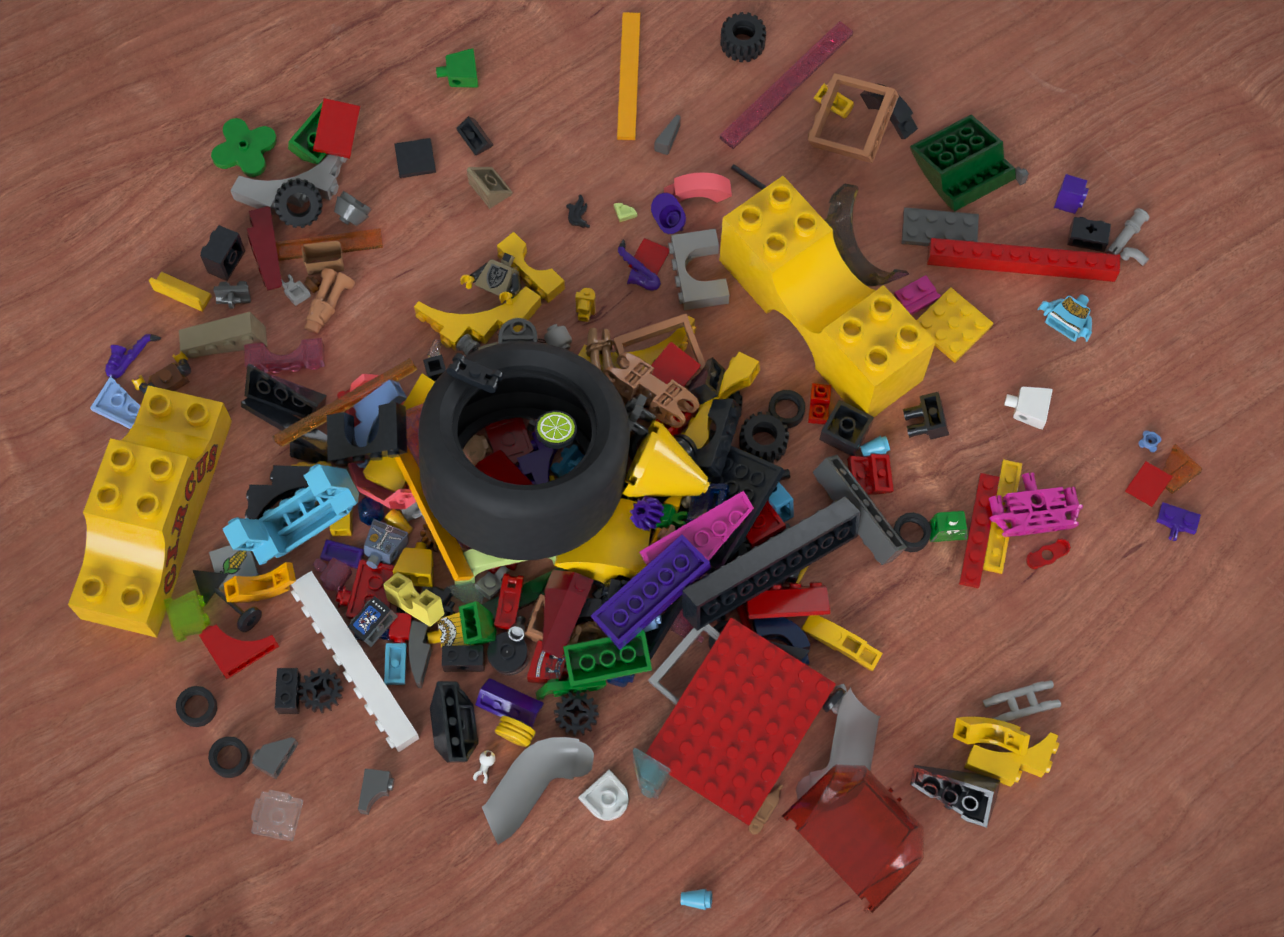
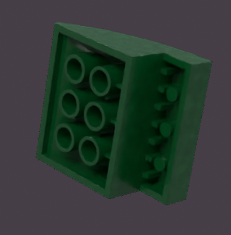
M972 114L910 146V150L925 177L954 212L1016 179L1015 167L1004 159L1003 141Z

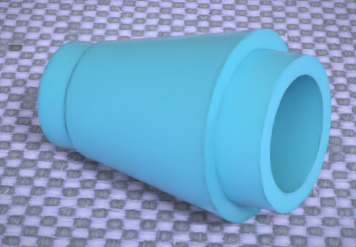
M881 435L860 446L865 457L870 454H886V452L890 451L887 437H881Z
M700 889L681 892V905L703 910L711 908L712 891Z

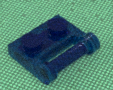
M710 484L706 493H702L700 496H692L687 516L688 522L711 510L714 493H718L716 506L725 502L726 494L729 493L730 487L726 484Z

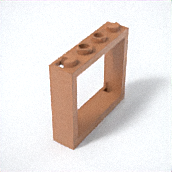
M834 73L832 79L828 82L826 95L822 97L821 108L815 115L813 128L809 130L808 141L812 147L873 163L899 95L893 88ZM841 84L884 96L864 150L820 138Z
M687 314L613 338V345L617 356L625 353L624 347L684 327L696 361L701 364L700 371L705 366V361ZM622 358L626 364H629L625 358ZM691 380L684 387L687 390H689Z

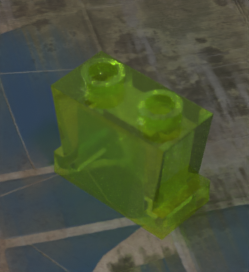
M196 590L175 600L172 597L164 600L173 635L178 642L186 640L185 636L202 633L211 624L208 613L204 614L203 607L206 606L202 595H198Z

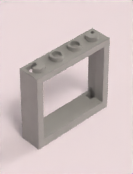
M709 624L698 631L693 628L648 680L650 684L675 705L679 699L666 689L660 681L703 631L708 633L713 639H718L720 633Z

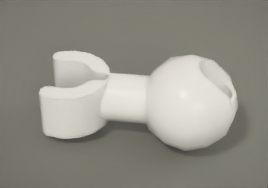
M486 750L480 754L481 766L479 771L473 776L475 781L483 772L485 777L483 782L487 784L488 768L494 764L496 759L492 751Z

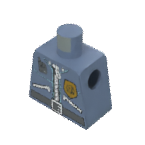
M374 519L364 545V553L369 557L366 564L373 569H376L380 562L391 565L408 545V532Z

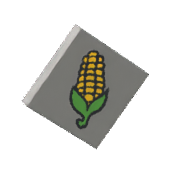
M231 545L209 552L214 572L228 574L219 586L220 590L224 589L223 583L234 576H258L251 551L233 550Z

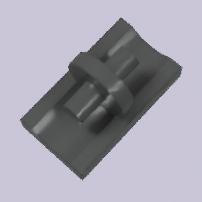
M239 281L237 286H230L228 282H220L218 286H214L213 291L216 297V304H228L229 309H234L235 303H251L249 286L246 281Z

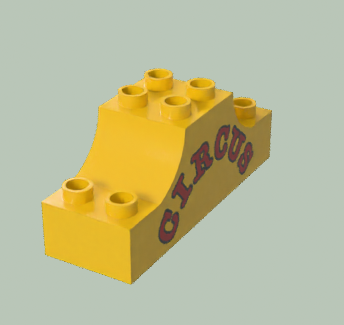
M148 385L136 420L130 431L121 440L110 438L83 511L87 524L86 549L83 565L68 603L69 607L80 619L157 638L232 423L223 402Z

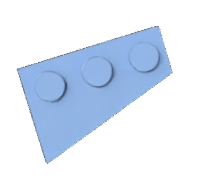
M110 376L90 408L93 412L131 429L136 420L140 405Z

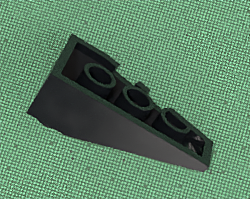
M914 765L910 785L930 798H936L945 804L944 807L947 809H953L965 821L987 828L997 799L1000 780L981 774Z

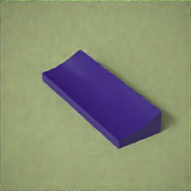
M681 535L591 615V618L616 647L621 650L678 599L686 586L694 584L711 569L710 562Z

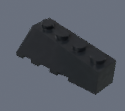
M250 363L247 365L244 396L315 422L325 411L327 395L263 372Z

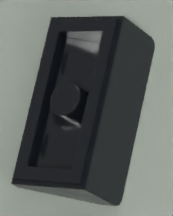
M468 116L456 128L476 156L493 146V143L481 126L472 117Z

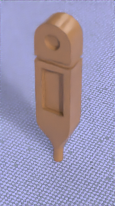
M780 784L775 791L766 797L749 825V832L751 834L757 835L763 829L779 802L780 790L783 785Z

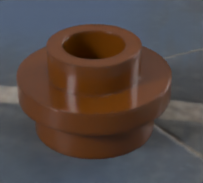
M307 276L304 284L315 294L319 291L321 284L314 276L312 278Z

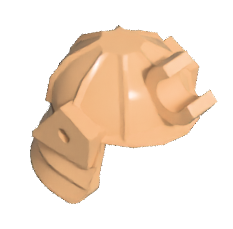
M475 434L462 451L475 466L484 459L485 453H491L492 449L484 435L478 436Z

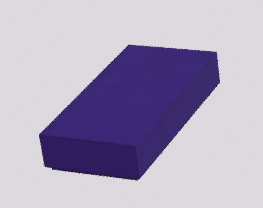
M326 539L320 559L358 569L359 561L364 556V549Z

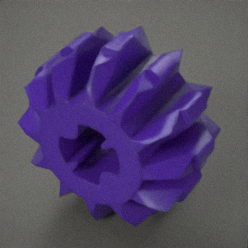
M650 496L638 498V503H633L634 509L630 510L632 514L630 519L634 522L633 524L637 528L647 531L651 528L656 529V524L661 523L660 518L664 516L662 512L664 507L660 504L661 502Z

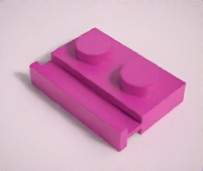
M926 275L894 292V297L911 315L935 303L941 297Z

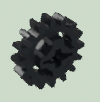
M318 668V673L316 674L311 670L310 677L303 676L306 680L305 683H299L300 687L303 688L298 690L299 695L302 696L300 698L301 702L305 703L307 709L312 706L314 713L317 709L324 713L325 708L332 711L331 705L338 706L339 704L336 700L343 698L339 693L344 691L343 686H339L342 683L341 679H336L337 674L335 672L330 675L329 669H326L323 673L321 668ZM329 681L334 684V690L329 687ZM322 688L325 689V691H321L320 694H318V690H322ZM308 692H310V694H313V700L309 699Z
M577 691L576 696H573L569 692V698L566 699L562 696L561 700L563 703H556V707L559 710H554V715L559 717L555 718V722L561 723L559 725L560 730L566 728V735L572 731L574 737L577 736V732H581L582 736H584L586 729L590 732L592 731L591 724L597 725V721L594 718H599V713L594 711L598 709V705H592L594 699L590 698L588 700L587 693L580 696L579 691ZM581 702L586 704L588 708H584L581 705ZM575 711H579L578 717H574ZM564 718H565V719H569L570 722L572 723V726L569 725V724L564 720ZM585 720L587 721L585 724H583V725L580 726V724H581L583 721H585Z

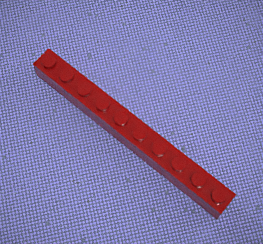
M931 238L928 247L927 265L1115 282L1120 273V255Z

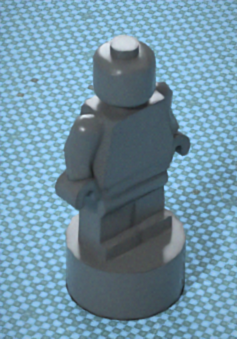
M518 616L516 623L512 624L508 631V636L513 641H520L525 635L524 623L526 618L524 616Z

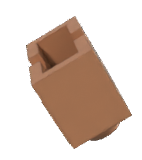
M542 594L536 599L525 628L524 638L534 642L542 641L545 596Z

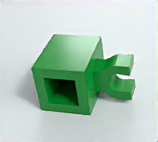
M661 504L664 507L662 511L664 516L660 518L661 523H657L656 528L662 529L672 524L676 530L677 527L681 528L686 525L685 521L681 520H689L688 512L677 513L673 504Z

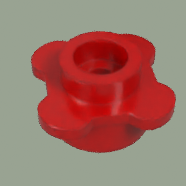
M343 586L342 590L337 591L335 602H338V608H340V605H348L351 591L345 590L346 586Z

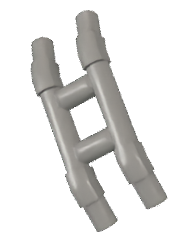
M1051 680L1033 683L1032 685L999 693L983 700L986 708L1007 701L1011 712L992 718L1005 722L1061 707V702L1058 699L1038 704L1034 694L1053 688L1054 683ZM1026 695L1030 706L1019 709L1015 698Z

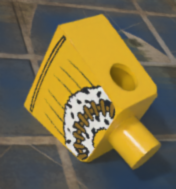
M459 612L439 619V630L427 632L429 644L441 642V647L470 645L464 644Z

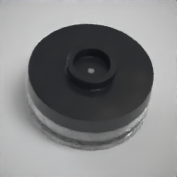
M508 632L497 635L496 640L490 642L487 649V657L493 668L500 674L515 675L523 671L530 659V650L524 639L513 641L509 638Z

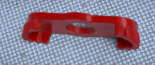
M1063 538L1057 539L1055 543L1049 546L1045 545L1034 553L1030 552L1027 555L1026 563L1031 569H1038L1045 565L1053 564L1057 559L1069 553L1070 543L1066 539L1063 540ZM1044 550L1052 552L1053 558L1051 560H1045L1042 557Z

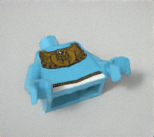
M1080 294L1077 299L1067 296L1065 299L1060 298L1051 302L1043 301L1040 304L1038 310H1043L1045 312L1044 316L1048 314L1045 321L1046 324L1074 342L1079 337H1084L1086 342H1088L1092 334V318L1089 316L1091 310L1086 306L1089 302L1087 296Z

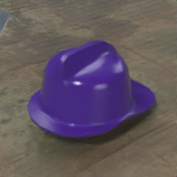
M670 193L657 195L651 204V212L660 229L666 234L683 231L686 223V214L678 200Z

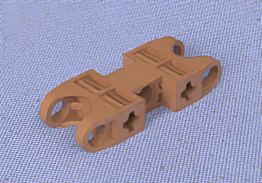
M622 353L618 356L617 364L621 369L607 367L603 371L619 394L628 400L634 395H644L647 397L645 402L650 405L648 411L655 415L657 419L672 427L679 428L685 423L686 419L681 411L694 413L699 408L697 398L690 391L674 380L665 384L652 375L654 367L630 353ZM622 358H625L629 364H626ZM608 373L612 374L615 379H612ZM686 400L690 401L694 407L690 406ZM673 416L677 417L680 422H677Z

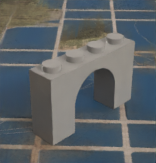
M716 229L671 235V243H668L669 253L673 254L674 259H671L672 269L677 272L675 284L676 287H680L678 299L679 304H683L684 310L729 304L730 295L726 278L698 281L693 279L686 271V266L692 259L718 254L719 242Z

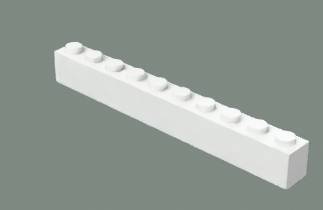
M312 571L297 579L296 582L291 584L293 588L291 594L297 602L301 600L304 605L301 607L307 618L311 616L314 622L311 625L317 634L321 632L324 636L322 642L328 650L332 648L335 653L332 657L338 666L343 665L345 669L343 674L347 681L354 682L356 687L353 690L358 698L361 699L363 697L366 704L364 707L369 715L374 714L377 721H375V724L380 732L385 730L388 735L385 739L391 749L396 747L397 751L400 752L420 739Z

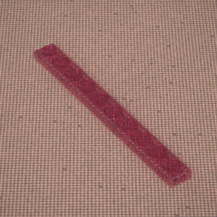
M839 21L720 134V140L734 149L852 37L853 31Z

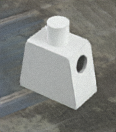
M1021 387L1018 396L1006 395L1004 405L1015 408L1014 419L1043 430L1047 420L1053 389Z

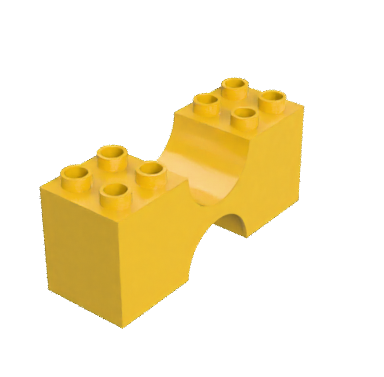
M781 176L723 217L719 261L766 314L776 310L791 321L808 344L814 357L815 369L845 403L875 417L923 381L936 341L884 285L877 290L871 289L850 271L836 248L833 239V229L784 176Z

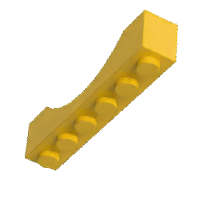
M738 352L736 357H732L728 369L723 376L719 394L713 399H727L738 390L750 386L760 372L759 361ZM713 399L700 405L696 417L691 418L686 432L681 433L691 438L696 444L697 449L704 447L710 442L709 430L712 420L708 417Z

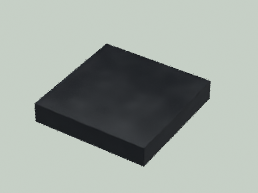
M431 138L394 143L400 178L436 173Z

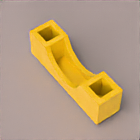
M512 232L497 245V256L499 259H502L504 253L514 256L511 268L519 271L523 282L528 287L534 288L535 293L540 295L541 299H545L549 303L565 290V281L552 268L548 270H535L524 261L527 254L526 243L515 232Z

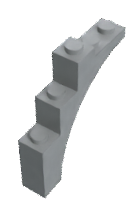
M329 154L321 163L309 171L283 180L264 181L238 176L230 191L234 200L258 209L269 206L272 215L276 212L275 195L277 190L284 182L287 183L290 179L296 180V178H300V180H308L309 183H313L318 188L322 198L331 200L339 188L336 178L340 173V167L348 158ZM295 193L288 198L287 202L302 208L309 198L305 194Z

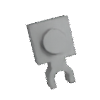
M290 274L287 275L289 282L285 283L282 280L285 295L295 306L311 297L310 291L299 280L295 283Z

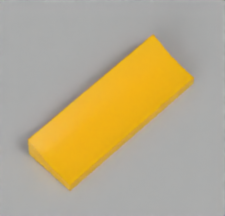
M423 373L403 406H406L407 443H409L418 463L419 419L427 394L435 381ZM386 456L382 457V460L379 461L370 460L363 471L366 479L394 493L399 489H404L407 485L395 458Z

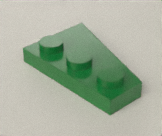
M567 678V681L550 679L535 692L536 699L543 700L548 694L561 697L570 691L576 694L577 691L585 693L601 690L606 686V680L571 687L569 678Z

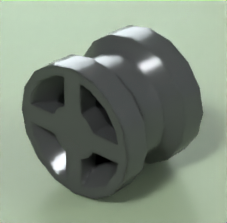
M470 334L464 335L456 345V348L459 351H463L465 356L478 351V347H480V343L474 341Z

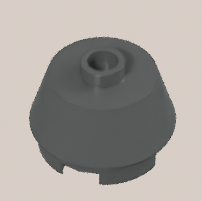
M343 191L340 197L337 196L334 212L340 215L339 220L349 225L351 222L358 226L369 217L368 214L372 209Z

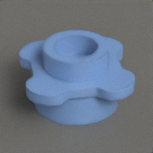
M1144 431L1143 438L1138 444L1141 448L1145 447L1150 452H1155L1157 444L1161 442V437L1155 432Z

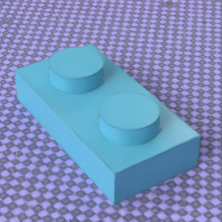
M386 643L385 685L406 684V643Z

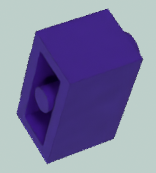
M1066 174L1058 192L1054 208L1076 214L1077 209L1082 208L1084 199H1086L1089 188H1086L1088 180Z

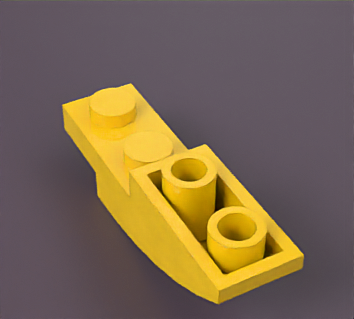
M819 615L808 616L801 628L803 632L834 651H839L870 671L874 670L883 654L867 644V641Z

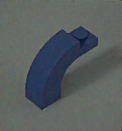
M784 617L753 619L754 632L766 640H779L788 646L810 649L807 636L791 620ZM808 654L801 660L807 666L810 665Z

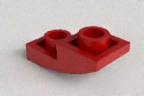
M812 383L808 423L825 425L827 422L831 385Z

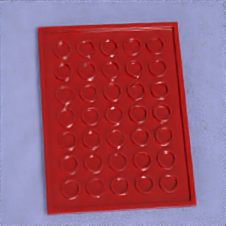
M730 618L643 759L749 826L836 683L735 619Z

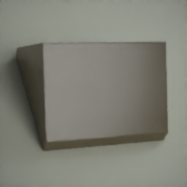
M468 167V182L489 209L513 194L493 167Z

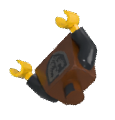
M181 351L176 356L174 354L172 357L178 365L171 363L151 375L148 384L142 375H139L137 380L132 379L136 390H140L145 394L148 385L176 391L190 382L187 378L191 373V367L187 361L188 357Z

